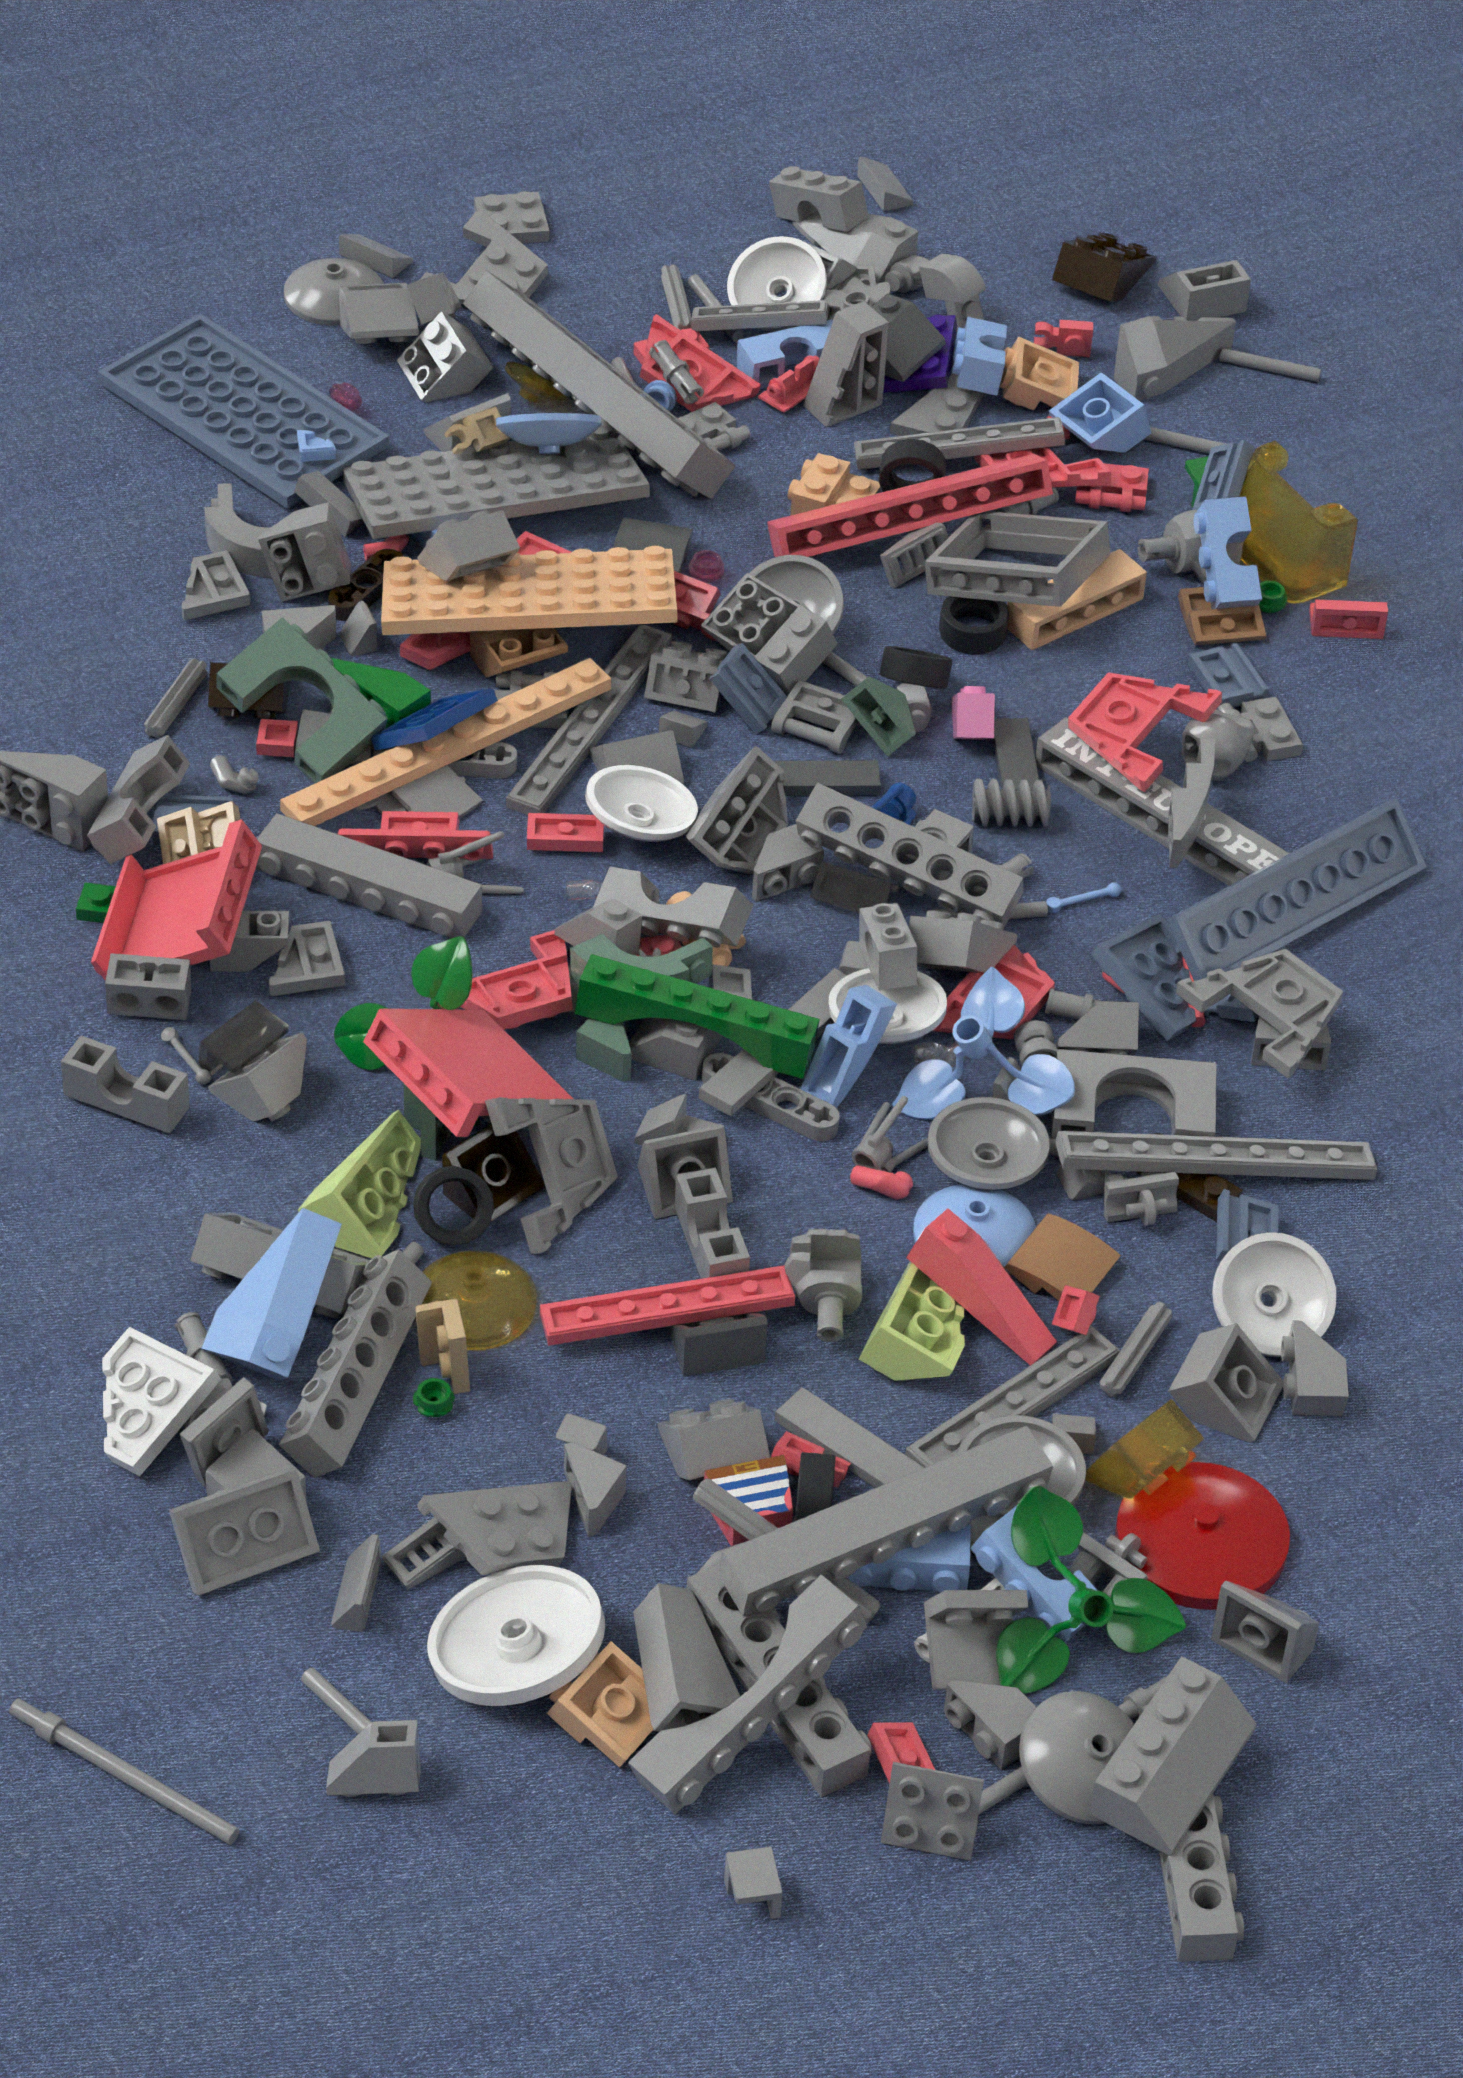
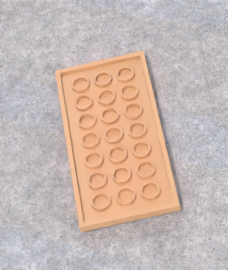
M649 546L644 550H628L616 547L605 552L577 549L572 553L559 554L550 550L540 551L535 555H520L516 553L508 564L449 581H444L420 565L418 560H412L409 557H396L391 561H384L381 615L382 635L677 622L672 549H665L661 546Z

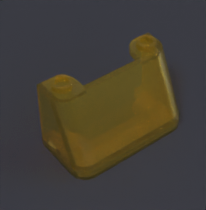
M1274 440L1257 447L1253 452L1239 497L1247 498L1252 530L1244 540L1241 560L1247 566L1257 565L1258 576L1262 581H1276L1283 585L1288 598L1287 602L1302 603L1347 586L1358 519L1338 503H1328L1313 508L1277 473L1286 468L1289 455Z

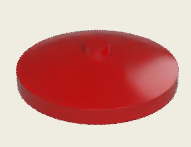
M1184 1462L1167 1465L1157 1474L1150 1472L1139 1479L1130 1488L1135 1491L1133 1493L1127 1492L1120 1504L1115 1537L1122 1541L1125 1536L1133 1533L1141 1539L1140 1548L1137 1551L1147 1557V1562L1141 1569H1138L1148 1576V1581L1161 1588L1177 1605L1194 1609L1217 1610L1221 1585L1225 1581L1264 1594L1278 1580L1286 1564L1290 1545V1530L1282 1507L1262 1484L1233 1468L1205 1462Z

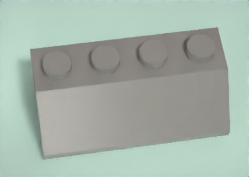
M205 1213L190 1261L203 1265L202 1272L207 1275L226 1279L227 1274L241 1278V1282L283 1230L236 1213ZM334 1248L315 1302L316 1307L314 1311L332 1318H339L340 1313H346L349 1307L348 1299L359 1287L364 1277L363 1269L370 1260Z
M1181 1656L1096 1779L1090 1815L1169 1856L1173 1854L1256 1729L1257 1723L1222 1676Z

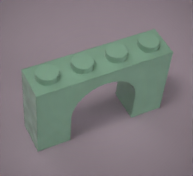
M282 617L217 673V689L243 713L271 688L283 682L303 681L319 688L329 699L333 711L328 721L295 750L294 763L315 784L341 772L373 744L371 740L373 735L386 729L387 718L384 709L375 700L371 699L368 701L360 693V688L352 677L347 674L343 676L333 667L334 663L322 649L316 650L308 642L307 635L298 625H290Z

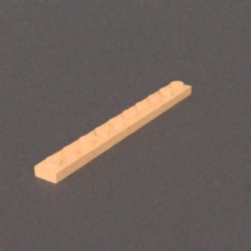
M588 658L499 699L497 702L430 740L396 746L280 799V811L286 817L317 826L611 690V677L591 658Z

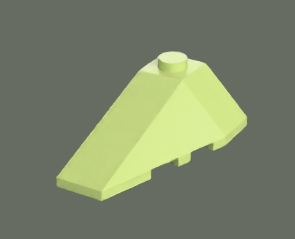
M399 1110L393 1112L313 1190L299 1207L298 1212L305 1208L342 1224L335 1247L373 1258L377 1255L382 1256L398 1236L400 1224L396 1222L399 1210L406 1206L408 1198L404 1194L406 1183L409 1178L414 1176L421 1149L420 1137Z
M910 1261L876 1323L859 1360L894 1381L950 1376L965 1346V1338L961 1334L960 1325L964 1318V1308Z

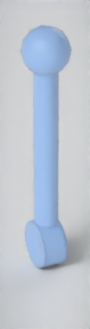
M1111 883L1107 888L1064 899L1050 897L1046 901L1048 912L1057 913L1063 906L1108 895L1117 897L1122 891L1121 886L1118 883Z

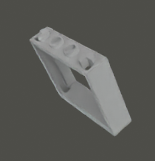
M991 511L971 515L925 561L928 594L1061 607L1110 555L1108 521ZM982 519H990L991 525L987 524L983 527ZM984 548L1068 555L1057 567L974 560ZM1048 578H1053L1054 583H1048Z

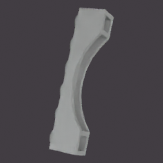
M820 1575L789 1605L787 1626L779 1649L767 1670L755 1684L731 1705L706 1719L683 1727L661 1730L628 1762L638 1782L675 1815L684 1806L692 1804L701 1794L702 1788L716 1774L726 1771L733 1763L735 1756L749 1742H754L762 1736L767 1728V1724L777 1714L790 1708L796 1702L799 1693L813 1679L823 1676L829 1669L831 1662L845 1648L853 1646L860 1639L867 1625L859 1605L823 1575Z

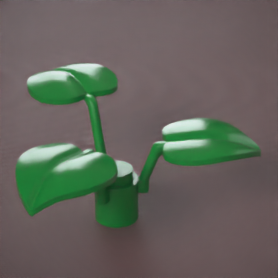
M464 936L454 937L428 946L416 956L413 962L411 976L414 988L421 996L431 998L430 1007L433 1009H458L469 997L472 987V960ZM364 1003L351 1008L339 1019L334 1030L336 1045L351 1063L362 1069L373 1070L385 1066L363 1042L378 1010L388 1009L381 1004ZM479 1116L473 1127H476L480 1124Z
M1040 1485L1032 1487L1022 1497L1016 1507L1011 1524L1013 1547L1017 1555L1026 1564L1031 1566L1042 1565L1050 1559L1052 1565L1075 1587L1076 1591L1071 1595L1068 1603V1610L1071 1615L1069 1620L1057 1623L1048 1630L1041 1620L1033 1617H1023L1009 1623L1000 1634L996 1648L1000 1686L1016 1687L1023 1694L1039 1690L1051 1684L1064 1672L1068 1664L1070 1651L1063 1640L1055 1637L1060 1631L1077 1628L1081 1623L1092 1627H1101L1106 1624L1107 1635L1116 1647L1130 1653H1140L1155 1648L1170 1636L1186 1628L1183 1616L1173 1600L1161 1588L1148 1580L1135 1577L1121 1580L1113 1587L1111 1598L1104 1592L1087 1588L1086 1584L1080 1581L1058 1557L1071 1554L1080 1544L1083 1535L1081 1517L1070 1502Z

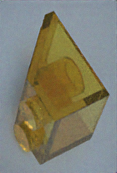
M1170 1399L1114 1443L1086 1469L1085 1480L1130 1500L1143 1489L1150 1495L1169 1480L1164 1474L1168 1469L1173 1467L1178 1473L1197 1457L1193 1449L1205 1438L1176 1403Z

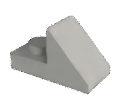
M682 1094L647 1111L635 1136L634 1143L643 1146V1142L646 1140L721 1124L686 1115L687 1095Z

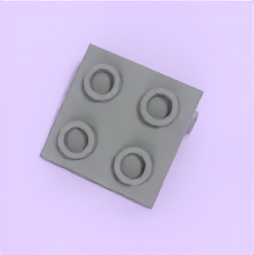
M893 1762L881 1843L971 1861L974 1839L978 1828V1815L984 1779Z

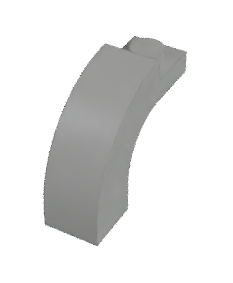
M232 483L217 484L218 498L211 499V507H204L206 540L212 553L228 550L239 572L252 576L272 578L258 541V536L271 527L253 526L242 521L233 509Z

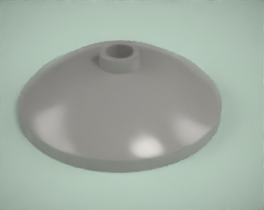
M323 258L304 264L287 278L284 285V300L287 307L295 315L306 321L320 325L340 326L339 286L384 283L374 270L358 261L346 258Z
M784 555L761 563L749 573L826 620L832 633H835L843 616L844 597L838 579L827 566L810 557Z
M976 1097L955 1102L938 1113L932 1121L928 1133V1150L937 1167L955 1181L978 1189L1000 1190L1021 1185L1031 1180L1043 1169L1049 1154V1136L1039 1118L1023 1106L999 1098Z
M1022 1415L998 1417L980 1424L962 1441L958 1454L1027 1426L1053 1465L1047 1490L1066 1499L1072 1505L1077 1501L1083 1490L1086 1476L1084 1456L1073 1438L1050 1422ZM1020 1500L1008 1505L1004 1511L994 1515V1517L1002 1518L1017 1506Z
M1063 1692L1043 1701L1029 1715L1020 1737V1761L1031 1789L1048 1808L1066 1819L1084 1824L1106 1823L1090 1815L1094 1783L1134 1726V1723L1118 1706L1103 1697L1088 1692ZM1092 1741L1099 1745L1102 1752L1094 1749Z

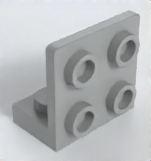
M671 641L670 646H663L651 655L644 698L716 712L719 707L721 692L709 678L718 671L717 668L727 656V652L707 648L704 653L691 650V644Z
M945 1590L924 1602L931 1681L934 1690H946L947 1684L953 1680L1000 1685L996 1659L997 1642L1004 1628L1013 1621V1616L1029 1608L1027 1590Z

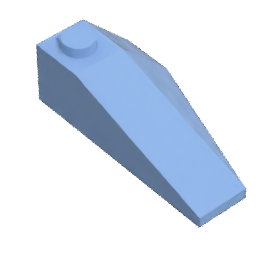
M302 1208L228 1298L218 1307L201 1350L278 1381L288 1378L304 1338L342 1224Z

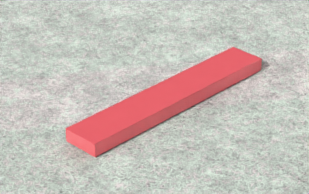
M785 1265L541 1304L540 1316L547 1344L550 1346L795 1306V1294L785 1272Z

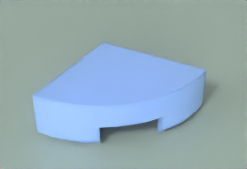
M297 430L301 462L336 459V449L331 440L317 437L313 431Z

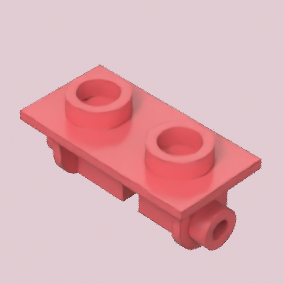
M810 355L805 357L802 362L795 366V371L790 369L778 378L770 380L767 390L758 395V398L785 413L806 398L820 358Z

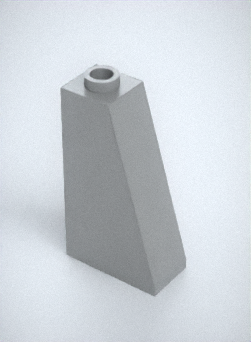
M658 1583L633 1611L650 1720L654 1731L683 1727L706 1719L728 1707L740 1697L692 1589Z

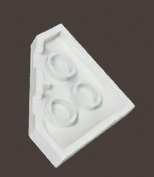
M129 1327L102 1358V1369L106 1376V1390L103 1391V1418L107 1422V1437L104 1438L105 1454L111 1462L141 1476L221 1381L215 1369Z

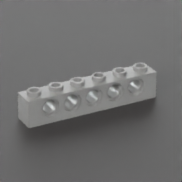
M820 783L815 785L796 819L798 835L807 845L818 849L823 846L834 851L835 856L848 864H855L857 862L868 867V870L874 876L883 880L892 878L902 883L903 887L914 895L923 896V894L937 899V903L941 907L951 912L960 910L967 914L981 916V920L1003 923V929L1024 892L1023 877ZM837 823H845L849 826L846 831L841 833L831 830V827ZM874 838L883 841L880 847L874 849L864 845L868 840ZM906 854H911L918 858L914 863L908 865L898 861L900 857ZM940 870H946L952 874L947 880H937L933 875ZM974 886L986 889L983 895L977 897L967 893Z
M399 1249L385 1256L377 1255L365 1265L363 1269L364 1277L359 1287L350 1295L348 1299L349 1307L344 1317L333 1328L332 1334L334 1337L329 1347L318 1358V1368L312 1380L303 1388L301 1393L303 1398L297 1410L286 1422L285 1427L287 1430L279 1446L313 1478L343 1466L416 1317L415 1307L422 1304L432 1284V1281Z
M717 1564L688 1577L687 1589H692L723 1659L745 1690L748 1691L767 1670L779 1649L785 1629L780 1624L775 1607L766 1612L755 1611L742 1616L718 1576L720 1564ZM823 1676L813 1679L799 1693L796 1702L790 1708L781 1711L769 1722L820 1797L868 1776L870 1755H872L871 1743L867 1735L862 1730L857 1731L851 1723L844 1703L839 1698H833L826 1688Z
M1147 1705L1143 1706L1142 1713L1147 1707ZM1213 1794L1189 1828L1191 1830L1187 1831L1173 1854L1169 1856L1159 1850L1178 1962L1231 1960L1234 1957L1236 1942L1244 1938L1242 1913L1234 1912L1233 1901H1236L1237 1897L1235 1874L1227 1873L1226 1862L1229 1861L1230 1857L1229 1839L1227 1834H1220L1219 1824L1222 1823L1223 1818L1222 1801L1220 1796H1213Z

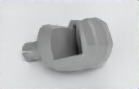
M1197 510L1186 511L1171 519L1166 524L1163 537L1140 539L1138 541L1140 546L1137 547L1140 560L1147 562L1165 559L1167 565L1174 573L1193 571L1197 579L1204 584L1207 581L1206 570L1201 568L1199 563V548L1202 547L1200 534L1195 533L1193 522L1194 514ZM1244 542L1226 545L1229 558L1238 565L1243 552Z
M808 1229L806 1234L792 1238L790 1256L785 1263V1272L801 1305L808 1312L818 1315L817 1338L825 1342H836L843 1338V1315H848L859 1308L862 1300L860 1237L848 1233L846 1230Z

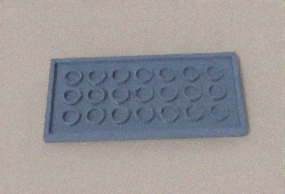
M201 313L98 371V383L287 509L303 500L294 492L298 478L302 475L319 471L332 482L343 475L344 468L352 466L353 463L358 461H367L389 447V435ZM297 430L313 431L315 436L324 440H331L336 449V459L301 462Z

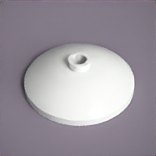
M779 236L767 238L748 247L734 262L727 281L729 301L731 305L823 300L827 287V274L819 254L807 243L792 237ZM787 291L784 296L777 297L779 292ZM794 326L764 327L757 329L766 331H780L792 328Z
M635 765L611 766L595 773L587 784L585 798L594 816L610 830L631 839L648 842L674 839L689 831L698 814V806L694 796L682 783L665 773L651 768Z
M869 968L859 970L838 981L832 988L828 999L829 1013L835 1023L850 988L868 985L897 1003L889 1024L879 1041L881 1044L903 1043L918 1039L935 1029L942 1022L947 1011V997L944 989L933 978L917 971V985L879 991Z
M1262 1233L1248 1237L1235 1245L1224 1256L1214 1276L1213 1303L1221 1325L1225 1327L1237 1323L1264 1356L1281 1357L1282 1337L1289 1335L1293 1320L1303 1321L1316 1334L1322 1337L1333 1319L1336 1308V1287L1332 1273L1325 1260L1312 1246L1294 1236L1283 1233ZM1262 1294H1269L1273 1298L1272 1307L1263 1304L1261 1300Z

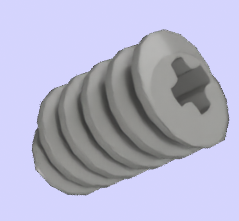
M976 778L974 781L972 793L973 822L976 815H980L983 826H987L990 817L995 816L998 827H1002L1005 817L1010 816L1013 827H1017L1021 816H1025L1028 827L1033 826L1036 817H1040L1043 827L1048 826L1051 807L1050 785L1045 790L1042 780L1037 779L1032 790H1030L1026 779L1020 780L1017 790H1015L1011 779L1005 780L1002 789H1000L996 779L989 781L987 789H985L982 779Z

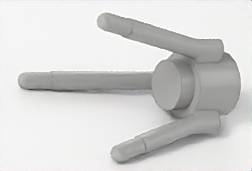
M499 831L453 851L438 854V858L428 859V866L464 878L463 866L486 859L472 861L459 857L502 839L504 833ZM482 885V893L522 894L524 892L522 887Z
M906 1096L900 1098L886 1118L890 1103L884 1102L862 1141L852 1152V1159L855 1165L891 1172L897 1165L928 1147L927 1137L892 1158L893 1144L885 1134L907 1104L908 1098Z

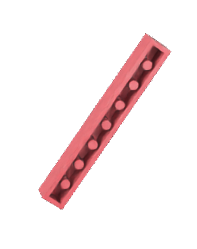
M1032 454L767 521L775 557L784 555L810 557L927 527L934 523H943L1053 495L1047 460Z

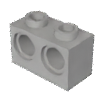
M111 953L105 981L107 1014L186 1020L191 996L190 960Z

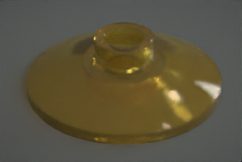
M516 362L506 363L504 368L510 378L521 387L518 393L523 398L534 403L539 398L552 401H564L567 398L566 395L553 386L555 383L551 381V378L548 381L532 368Z

